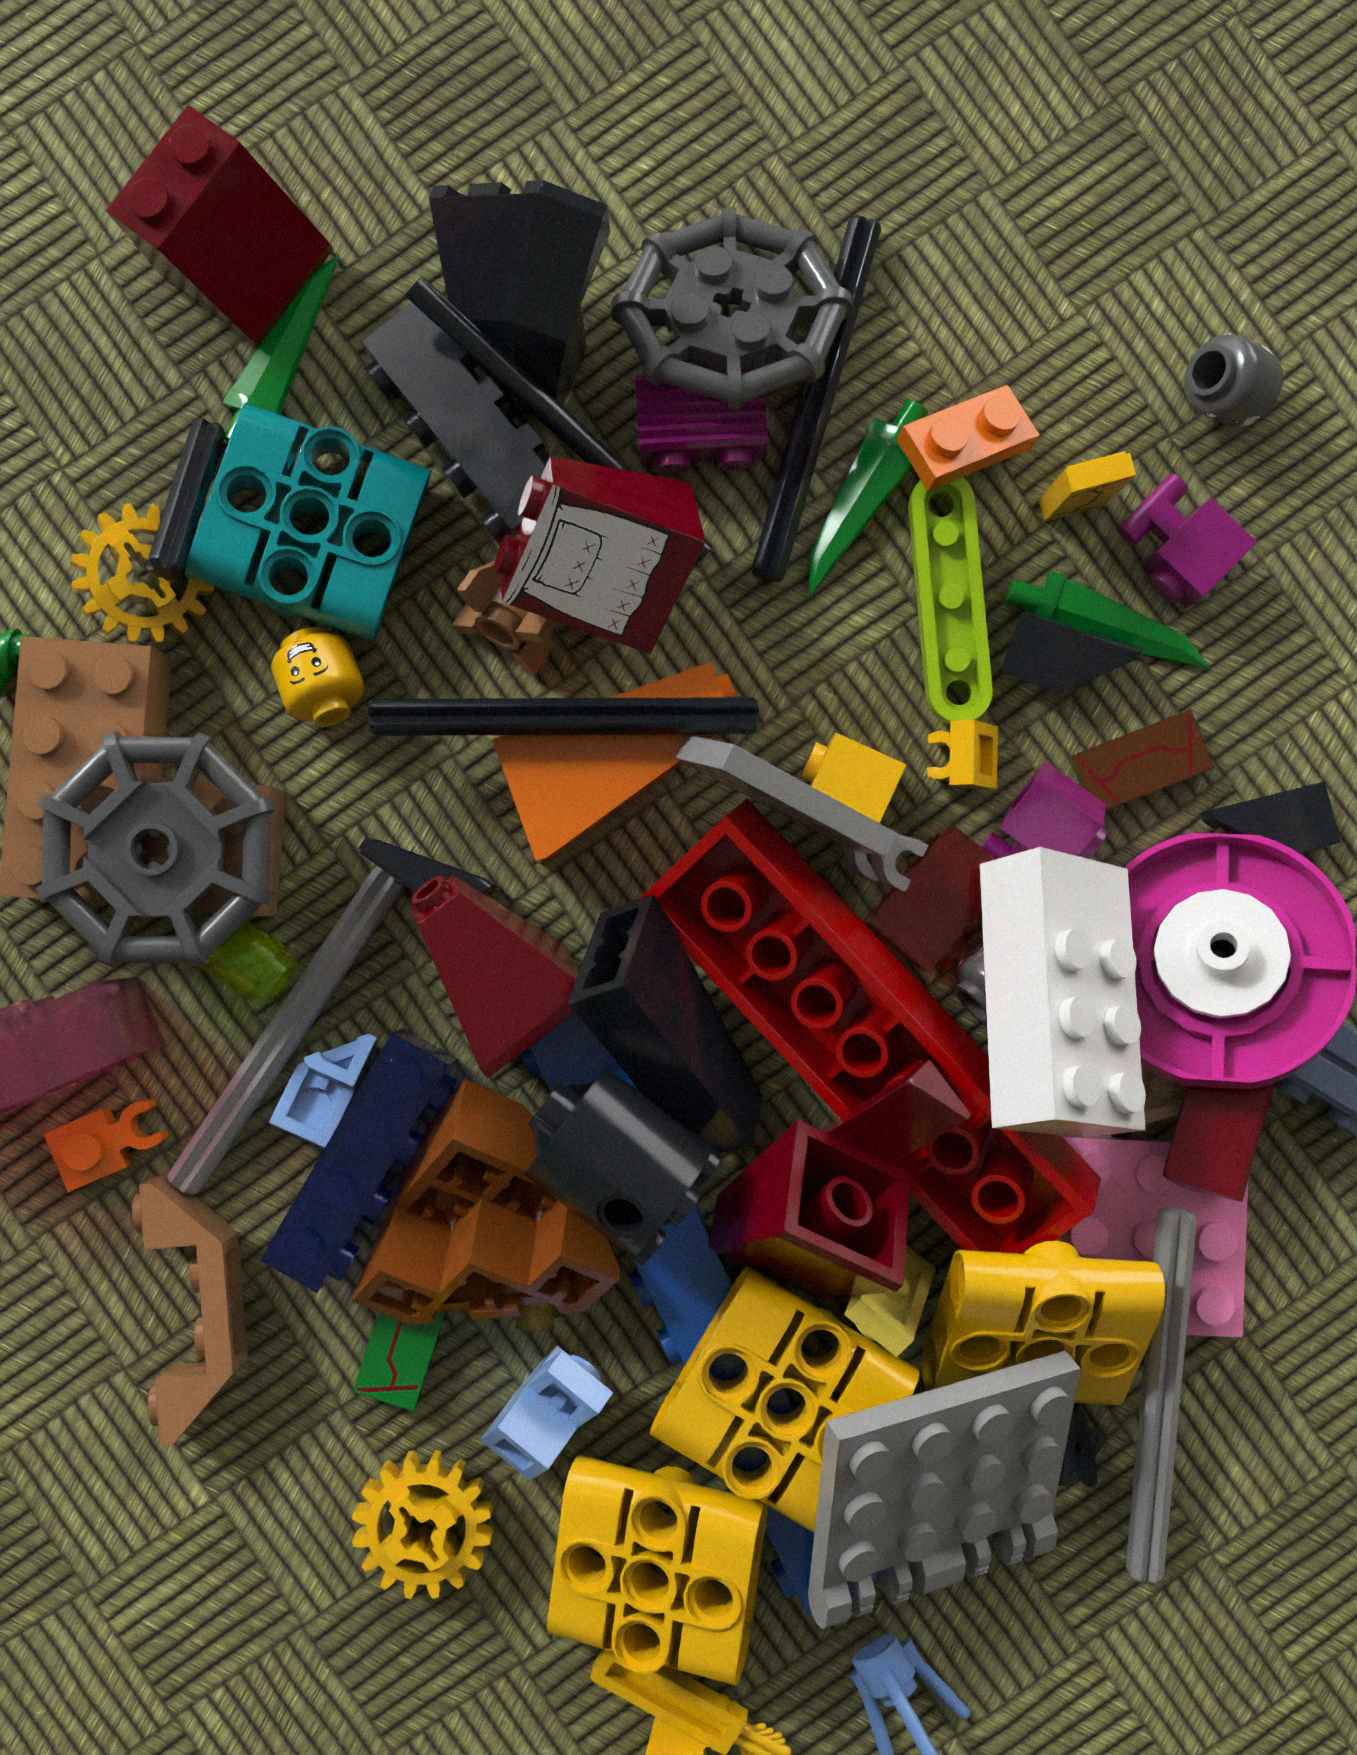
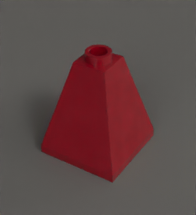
M454 875L447 880L443 876L432 878L415 892L411 899L413 903L411 908L417 925L478 1066L487 1078L491 1077L575 1013L568 1005V1001L579 969L569 951L560 941Z

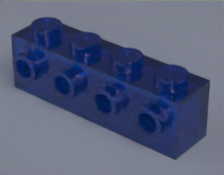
M405 1028L398 1029L390 1034L260 1261L315 1293L331 1278L339 1282L342 1281L361 1249L352 1242L363 1222L365 1221L373 1226L392 1196L393 1191L384 1187L396 1165L403 1169L409 1166L425 1138V1135L417 1131L419 1125L429 1109L439 1113L455 1087L457 1079L450 1076L449 1073L458 1060L456 1057Z

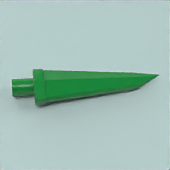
M340 254L320 266L309 278L261 342L232 389L228 390L222 405L234 411L235 414L224 434L226 441L229 442L238 415L245 403L283 415V406L323 304Z
M907 399L892 425L874 418L866 430L867 435L809 554V597L913 467L896 439L904 425L927 416L928 411L921 404Z
M1049 570L1041 588L1016 579H1012L1009 584L1004 603L1036 612L1086 632L1094 630L1143 649L1141 655L1211 669L1185 634L1065 578V575Z

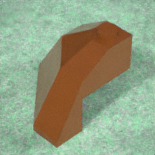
M465 1079L437 1112L405 1169L354 1290L352 1302L408 1325L435 1323L437 1312L469 1310L468 1313L472 1320L521 1317L523 1305L548 1303L555 1305L559 1313L585 1312L619 1280L620 1268L608 1239L524 1175L526 1169L536 1157L533 1129L527 1125L533 1117L529 1110L519 1102Z

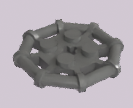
M735 207L723 208V214L666 234L654 231L647 236L641 244L643 252L622 292L612 298L611 316L616 323L623 326L643 365V378L650 384L657 387L665 383L727 403L728 410L741 409V403L801 381L812 384L824 375V360L842 320L849 317L852 313V295L847 289L840 287L817 248L818 237L806 228L795 232L736 214ZM723 242V247H721V246H712V245H715V244H718V243ZM736 242L779 254V256L772 261L736 250ZM700 250L695 255L694 261L687 262L680 257ZM801 270L814 292V296H798L792 286V276L797 271ZM660 273L673 282L665 299H648ZM725 305H738L747 310V312L735 311L732 317H724L721 315V307ZM798 323H813L804 343L797 345L790 340ZM652 326H666L669 334L673 331L676 342L670 347L662 346ZM765 356V364L774 360L777 361L741 375V372L750 369L751 360ZM689 362L727 373V375L697 365L690 364Z
M118 731L103 736V745L51 795L43 794L38 804V807L43 809L42 885L36 888L41 902L48 901L96 950L98 961L107 966L114 967L118 962L190 963L195 969L204 966L210 962L209 955L262 904L269 905L274 895V892L269 890L270 814L276 811L271 797L264 798L215 748L214 738L202 732L197 733L194 737L122 736ZM134 763L180 764L173 782L162 783L138 781L133 768ZM202 771L236 808L217 815L192 790L199 773ZM114 772L119 787L92 813L77 807ZM71 822L84 827V839H88V856L83 857V868L70 873ZM243 824L242 878L224 871V862L228 853L225 830ZM149 833L155 838L166 835L169 839L170 844L166 850L170 856L164 864L153 861L145 865L141 860V857L147 850L141 842L146 834ZM91 884L111 904L116 912L110 926L76 892L78 889ZM217 885L235 892L197 930L190 911ZM136 916H170L177 936H130V930Z

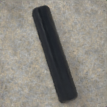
M198 418L191 424L146 565L147 571L153 577L163 578L168 582L178 581L182 577L225 438V430L219 423H210L205 418Z

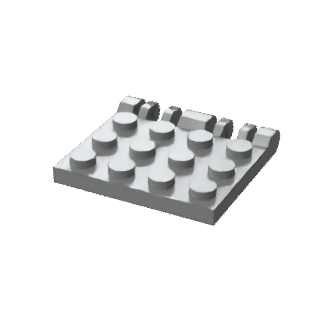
M1066 1351L826 1421L808 1589L809 1606L814 1620L820 1628L824 1629L848 1621L851 1611L856 1617L873 1612L872 1608H874L873 1603L875 1602L876 1592L871 1574L875 1572H880L879 1577L882 1591L885 1593L886 1598L889 1599V1602H892L894 1605L908 1600L911 1595L910 1590H913L918 1596H922L962 1582L965 1572L972 1578L988 1573V1564H990L992 1555L987 1536L992 1534V1546L995 1549V1554L1002 1561V1564H1006V1566L1022 1561V1557L1030 1559L1055 1549L1058 1530L1053 1510L1081 1370Z

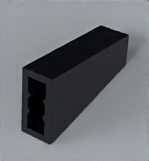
M652 894L600 913L568 1005L644 1096L719 1153L751 1146L754 1140L763 1095L660 902Z

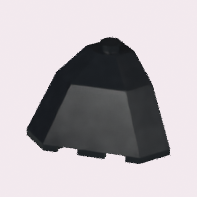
M545 180L526 181L521 194H510L511 189L502 182L471 184L467 195L457 192L449 185L433 186L429 202L447 299L564 407L587 350L581 304L610 234L608 205ZM484 370V372L488 375V377H490L494 381V383L499 387L503 394L507 396L506 399L511 407L525 414L534 416L499 382H497L486 370Z

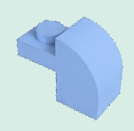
M557 1345L519 1387L480 1440L530 1481L550 1468L576 1429L598 1415L613 1392L600 1381L601 1376L592 1364L579 1356L568 1355Z

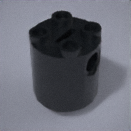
M605 1066L592 1083L565 1086L559 1082L527 1125L533 1129L536 1157L526 1169L524 1175L637 1262L644 1265L657 1250L667 1234L660 1227L663 1224L666 1226L670 1222L676 1227L682 1223L702 1194L692 1184L694 1183L696 1186L701 1187L716 1169L723 1155Z

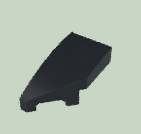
M1325 781L1200 813L1202 821L1210 828L1221 827L1229 834L1260 835L1275 840L1299 854L1341 843Z

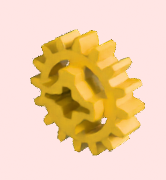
M131 503L124 504L122 508V521L117 523L107 513L102 512L99 514L97 521L102 533L97 535L83 529L79 540L90 552L89 554H72L70 565L85 571L84 577L72 581V592H89L91 599L82 608V613L86 617L101 611L106 616L101 632L108 635L117 625L126 628V639L129 644L136 642L140 631H149L154 644H161L164 641V627L168 625L180 636L186 633L188 626L182 615L186 612L191 616L201 618L206 609L195 597L197 594H211L215 586L186 577L185 591L178 602L175 598V592L170 587V582L163 578L154 577L152 582L156 591L154 588L150 589L144 582L133 586L128 581V577L133 569L129 559L132 561L136 560L141 567H146L152 545L139 543L133 533L156 535L160 523L159 505L152 504L146 518H137L136 511ZM108 548L111 557L116 562L115 576L101 586L98 577V563L103 551ZM126 601L147 605L152 614H156V616H135L122 611L118 607Z
M415 1450L408 1451L402 1470L391 1460L385 1462L379 1472L382 1482L369 1478L361 1492L368 1502L358 1503L352 1515V1520L365 1525L356 1531L352 1539L353 1547H369L370 1549L361 1567L366 1572L380 1566L385 1571L380 1587L384 1590L389 1588L396 1579L405 1582L404 1595L407 1599H412L418 1585H426L432 1599L439 1598L443 1587V1580L446 1578L457 1589L461 1588L467 1576L465 1566L479 1570L485 1556L479 1546L490 1545L494 1528L482 1523L491 1518L494 1508L493 1502L476 1500L482 1491L483 1479L479 1477L466 1483L461 1478L466 1462L460 1459L450 1470L442 1467V1451L439 1450L434 1451L428 1464L420 1463ZM422 1484L435 1486L442 1490L423 1487ZM388 1500L391 1504L389 1512L395 1519V1523L392 1524L389 1531L384 1533L382 1513L384 1505ZM463 1514L465 1519V1538L458 1547L455 1543L457 1536L451 1529V1526ZM414 1517L420 1523L431 1519L435 1523L433 1531L427 1525H422L416 1529L412 1525Z

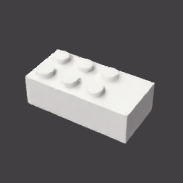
M1037 847L980 864L992 1128L1076 1138L1146 1130L1144 1114L1146 1092L1142 1082L1139 1041L1141 1023L1137 1012L1136 955L1132 940L1128 869L1043 847Z

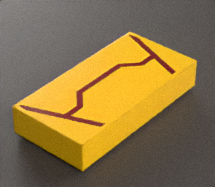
M1123 451L1067 466L1039 500L1044 522L1105 506L1136 476L1131 454Z

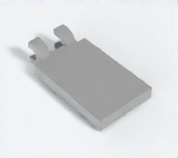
M686 735L675 757L832 842L839 843L844 849V857L849 869L867 880L877 883L879 879L894 889L906 892L911 880L897 872L895 868L896 858L903 851L923 857L928 845L924 842L892 831L734 744ZM866 854L871 856L872 865L868 863Z

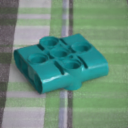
M245 403L236 420L193 539L186 563L185 575L186 577L267 604L272 611L281 616L292 618L301 616L374 642L420 512L432 470L359 444L350 433L341 428L332 426L315 428ZM302 438L304 439V442L301 446L291 477H289ZM333 453L343 457L349 465L340 474L325 475L315 468L314 463L320 456ZM365 462L370 463V465L368 467L357 501L353 500L359 484ZM247 489L256 490L266 498L262 507L249 513L240 512L231 506L233 497L240 491ZM313 511L323 515L327 519L328 524L320 533L306 535L297 531L293 526V522L301 513ZM376 533L383 536L390 547L381 556L367 557L358 552L354 543L363 534ZM264 545H266L261 562L259 564V569L255 578L254 586H250L259 559L261 557ZM329 567H331L333 570L319 610L315 608ZM290 569L302 573L308 580L304 589L294 595H283L275 591L271 586L272 581L281 571Z

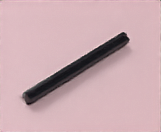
M855 215L849 219L834 276L840 287L847 289L851 293L853 310L849 317L842 320L824 360V375L812 384L803 382L751 569L754 576L763 580L781 582L787 570L881 232L880 223L871 218Z
M753 697L373 699L370 701L368 708V726L370 732L377 736L753 734L759 726V705L757 699Z

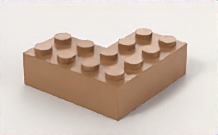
M21 636L0 869V896L39 899L36 888L42 885L43 809L39 808L38 804L43 794L51 795L103 745V736L118 731L122 736L166 737L172 657L151 646ZM134 763L133 768L138 781L162 783L173 782L174 780L173 778H162L163 763ZM114 772L77 807L92 813L119 787ZM196 780L192 790L217 815L236 808L211 781ZM252 785L264 798L271 797L276 811L270 814L269 890L274 892V895L269 905L262 904L251 916L276 917L287 792L271 786ZM71 822L70 873L82 869L83 857L88 856V839H84V827ZM243 824L225 830L228 853L224 862V871L242 878ZM149 833L146 834L141 842L147 850L141 857V860L145 865L153 861L164 864L170 856L166 850L170 844L169 839L166 835L155 838ZM91 884L81 887L76 891L87 903L111 905ZM217 885L191 911L215 913L235 892Z

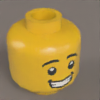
M321 627L304 628L288 635L281 642V649L276 652L271 663V670L286 712L300 721H313L314 725L318 727H328L346 720L351 714L350 709L359 702L365 690L363 679L349 642L335 633H328V630Z

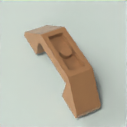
M161 1175L139 1185L140 1194L135 1195L132 1205L133 1224L137 1233H143L144 1250L196 1246L197 1253H193L190 1258L189 1280L192 1291L194 1293L200 1292L202 1317L198 1318L195 1323L194 1342L197 1355L205 1357V1362L172 1365L155 1380V1386H152L149 1391V1421L152 1426H158L160 1446H172L193 1425L248 1359L238 1232L195 1195L191 1196L181 1192L168 1182L167 1175Z

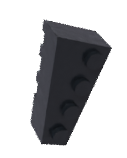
M410 303L361 341L372 361L364 367V370L387 400L397 393L410 412L402 417L403 421L425 449L434 443L438 446L449 461L441 467V470L463 499L472 493L475 494L488 511L479 519L500 546L507 534L516 537L524 518L518 515L524 488L532 475L541 478L550 456L544 449L543 441L528 423L524 424L521 428L513 421L516 418V414L505 395L486 374L482 377L478 376L474 370L477 367L475 360L413 303Z

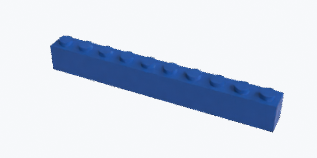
M573 1013L520 1054L530 1075L534 1077L542 1073L551 1092L559 1082L565 1086L592 1083L605 1066L641 1092L576 1013ZM697 1203L679 1226L676 1227L670 1222L668 1225L665 1226L663 1224L660 1227L667 1234L657 1250L644 1265H641L632 1258L637 1269L629 1272L630 1280L642 1305L647 1308L655 1304L665 1324V1327L657 1330V1334L673 1366L681 1362L684 1365L687 1363L735 1282L722 1254L709 1249L711 1232ZM612 1242L616 1250L621 1249ZM732 1353L722 1354L711 1363L709 1371L717 1379L723 1381L732 1380L743 1372L746 1363L738 1355ZM787 1388L775 1391L767 1403V1407L777 1414H788L797 1408ZM746 1447L736 1454L733 1464L743 1471H755L766 1462L768 1454L757 1447ZM768 1506L765 1538L769 1537L779 1557L771 1561L774 1575L785 1597L789 1599L797 1595L807 1616L812 1614L808 1600L814 1533ZM871 1574L873 1583L877 1582L876 1574Z

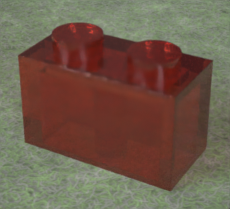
M953 823L942 826L928 843L924 856H918L904 872L903 876L911 880L906 892L891 888L863 923L920 971L930 973L935 965L944 970L957 958L968 942L961 936L963 931L976 916L982 919L980 864L996 859Z

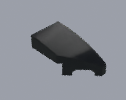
M1026 610L1021 614L1000 671L1041 687L1063 693L1140 658L1143 649L1094 630L1086 632L1036 612Z

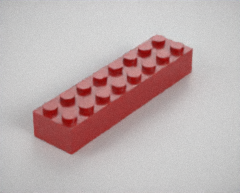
M748 798L727 814L639 898L641 899L652 894L657 898L687 954L839 1118L926 1061L930 1060L970 1112L971 1116L893 1165L911 1173L910 1194L962 1250L1024 1254L1025 1251L1036 1244L1045 1241H1055L1094 1212L1101 1182L1100 1176L1062 1136L992 1128L989 1057Z

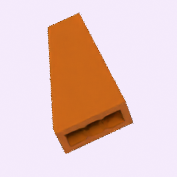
M711 661L610 698L737 696L728 673L717 677ZM724 734L503 735L492 739L534 859L541 864L555 858L684 764L675 757L686 735L717 740Z

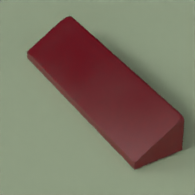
M1224 953L1223 958H1228L1229 956ZM1274 1083L1251 1090L1187 1086L1163 1169L1164 1178L1185 1189L1242 1202Z
M928 1060L821 1131L893 1165L964 1122L971 1114L933 1063Z

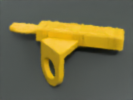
M604 1649L601 1650L594 1661L590 1679L598 1684V1687L607 1689V1692H612L641 1708L648 1715L655 1716L645 1755H707L706 1747L726 1755L733 1744L739 1747L741 1755H791V1748L784 1744L786 1739L782 1737L781 1732L774 1733V1729L772 1727L766 1728L765 1723L750 1725L747 1723L748 1709L739 1705L736 1700H730L727 1695L720 1694L696 1681L689 1674L686 1675L680 1670L662 1666L658 1671L650 1674H637L626 1669L616 1659L614 1652Z

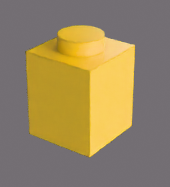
M835 733L829 740L827 747L818 742L815 743L800 777L811 781L809 785L880 823L906 764Z

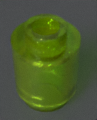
M245 920L209 955L210 962L200 968L250 1001L258 997L269 1004L278 996L292 976L297 966V961L286 955L288 950L286 946Z

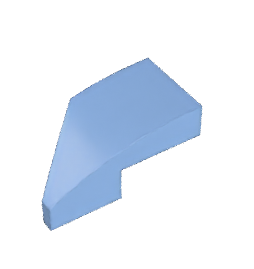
M366 1034L358 1037L356 1041L340 1047L303 1057L305 1062L297 1064L269 1123L276 1128L329 1151L362 1081L377 1045L378 1038L371 1034Z

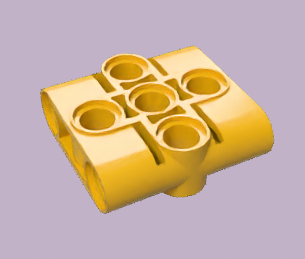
M1045 1241L1036 1244L1025 1251L1024 1254L969 1250L955 1251L923 1350L922 1374L925 1392L1066 1351L1081 1368L1074 1403L1121 1405L1126 1398L1164 1309L1165 1283L1160 1266L1156 1262L1083 1258L1080 1257L1074 1246L1062 1241Z
M746 1266L730 1288L666 1396L652 1423L649 1434L723 1478L727 1487L737 1496L748 1500L758 1499L814 1533L826 1421L912 1396L918 1383L920 1372L917 1367L898 1356L895 1357L887 1349L840 1322L831 1311L813 1306ZM815 1330H827L835 1335L833 1348L822 1357H810L801 1351L803 1340L809 1333ZM732 1353L740 1356L746 1364L743 1372L732 1380L723 1381L717 1379L709 1371L711 1363L722 1354ZM782 1388L794 1389L802 1395L799 1406L788 1414H777L767 1407L770 1396ZM746 1447H757L768 1454L766 1462L755 1471L738 1469L733 1464L734 1457L740 1450Z
M578 1455L571 1465L563 1494L547 1618L548 1634L612 1651L616 1659L626 1669L637 1674H650L658 1671L662 1666L737 1686L748 1652L767 1524L768 1505L757 1499L748 1500L734 1493L699 1485L697 1480L688 1471L679 1467L666 1466L656 1470L654 1473ZM655 1501L669 1505L676 1515H669L663 1512ZM587 1547L597 1550L603 1559L594 1556ZM648 1563L659 1566L666 1575L655 1572ZM710 1580H717L723 1583L730 1592L716 1588ZM641 1624L652 1628L657 1634L646 1631Z

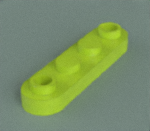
M964 477L930 491H927L920 479L909 498L908 512L927 705L932 714L940 721L950 725L952 720H976L988 709L993 695L975 496L972 487ZM934 498L944 499L950 506V514L945 517L935 516L929 509V501ZM957 683L966 689L968 697L965 704L955 705L948 700L946 690L950 684Z

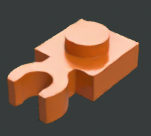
M145 1099L129 1105L122 1112L118 1122H116L110 1106L43 1134L67 1192L133 1165L134 1162L127 1148L128 1146L139 1150H146L162 1144L170 1137L168 1129L147 1135L139 1128L138 1121L141 1114L158 1106L155 1099Z

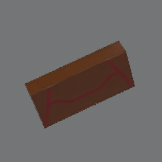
M1191 709L1069 756L1079 785L1107 805L1106 810L1214 768Z

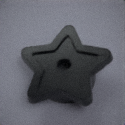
M1074 1403L1058 1484L1060 1487L1068 1486L1076 1478L1088 1487L1097 1484L1095 1457L1105 1441V1434L1102 1431L1089 1427L1083 1406Z

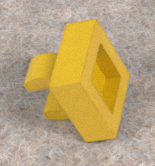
M952 720L950 722V732L935 731L928 735V743L941 746L948 745L950 748L949 763L941 768H927V775L929 777L949 781V785L972 790L997 789L998 726L978 720Z

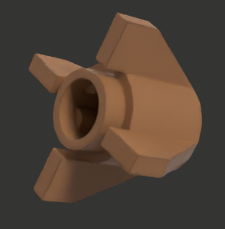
M495 561L470 570L457 589L468 604L463 607L452 623V626L461 634L480 635L482 633V635L497 646L512 650L511 656L527 674L536 675L549 655L552 630L558 622L502 603L501 575L494 573Z

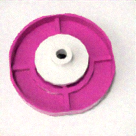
M1188 833L1173 837L1142 852L1124 867L1128 869L1132 940L1136 955L1137 1012L1141 1023V1034L1139 1037L1140 1056L1143 1067L1179 1085L1251 1090L1270 1085L1296 1073L1313 1061L1327 1047L1345 1020L1356 995V927L1341 894L1318 867L1295 850L1260 835ZM1222 952L1228 955L1229 957L1221 958L1213 953Z

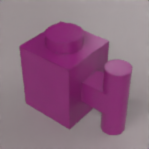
M1170 473L1117 527V532L1124 541L1132 546H1135L1149 531L1162 542L1141 566L1151 574L1148 578L1149 582L1160 596L1171 603L1179 601L1187 608L1203 598L1257 541L1212 497L1185 518L1174 505L1188 492L1189 488L1178 475Z
M1044 761L1006 808L1000 829L1016 841L1010 845L991 831L980 844L977 852L989 861L1037 847H1043L1089 859L1107 835V831L1102 828L1107 805Z

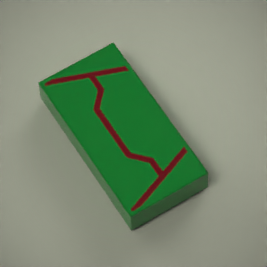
M447 1311L437 1312L435 1323L408 1325L378 1312L353 1392L414 1412Z

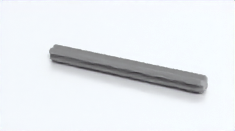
M376 867L371 871L167 1175L168 1182L181 1192L192 1196L201 1191L402 892L404 885L380 867Z
M1162 1207L1157 1213L1153 1262L1160 1266L1163 1273L1165 1301L1161 1318L1144 1355L1126 1568L1130 1572L1131 1578L1138 1582H1160L1165 1570L1197 1219L1191 1213V1210L1180 1207Z

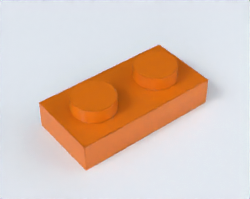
M1005 385L904 425L896 441L927 491H930L1031 449L1040 435L1009 386Z

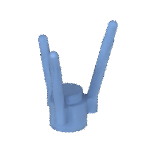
M894 1633L883 1634L866 1643L854 1654L851 1661L856 1670L850 1674V1677L861 1694L880 1755H894L877 1699H880L885 1707L895 1706L921 1755H938L907 1699L917 1687L913 1679L915 1673L961 1719L969 1718V1708L921 1658L910 1638L899 1643Z

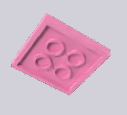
M1062 1136L1100 1176L1101 1182L1094 1212L1055 1241L1066 1242L1074 1246L1080 1257L1153 1262L1158 1211L1162 1207H1180L1191 1210V1213L1197 1219L1186 1335L1243 1337L1248 1183L1243 1201L1239 1202L1185 1189L1167 1180L1163 1176V1169L1172 1139L1106 1136L1076 1138Z

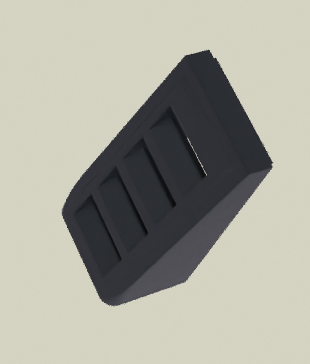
M365 838L358 848L361 850L360 854L413 892H416L432 878L443 876L447 880L452 875L488 897L492 895L497 885L492 884L486 878L378 839L371 840Z

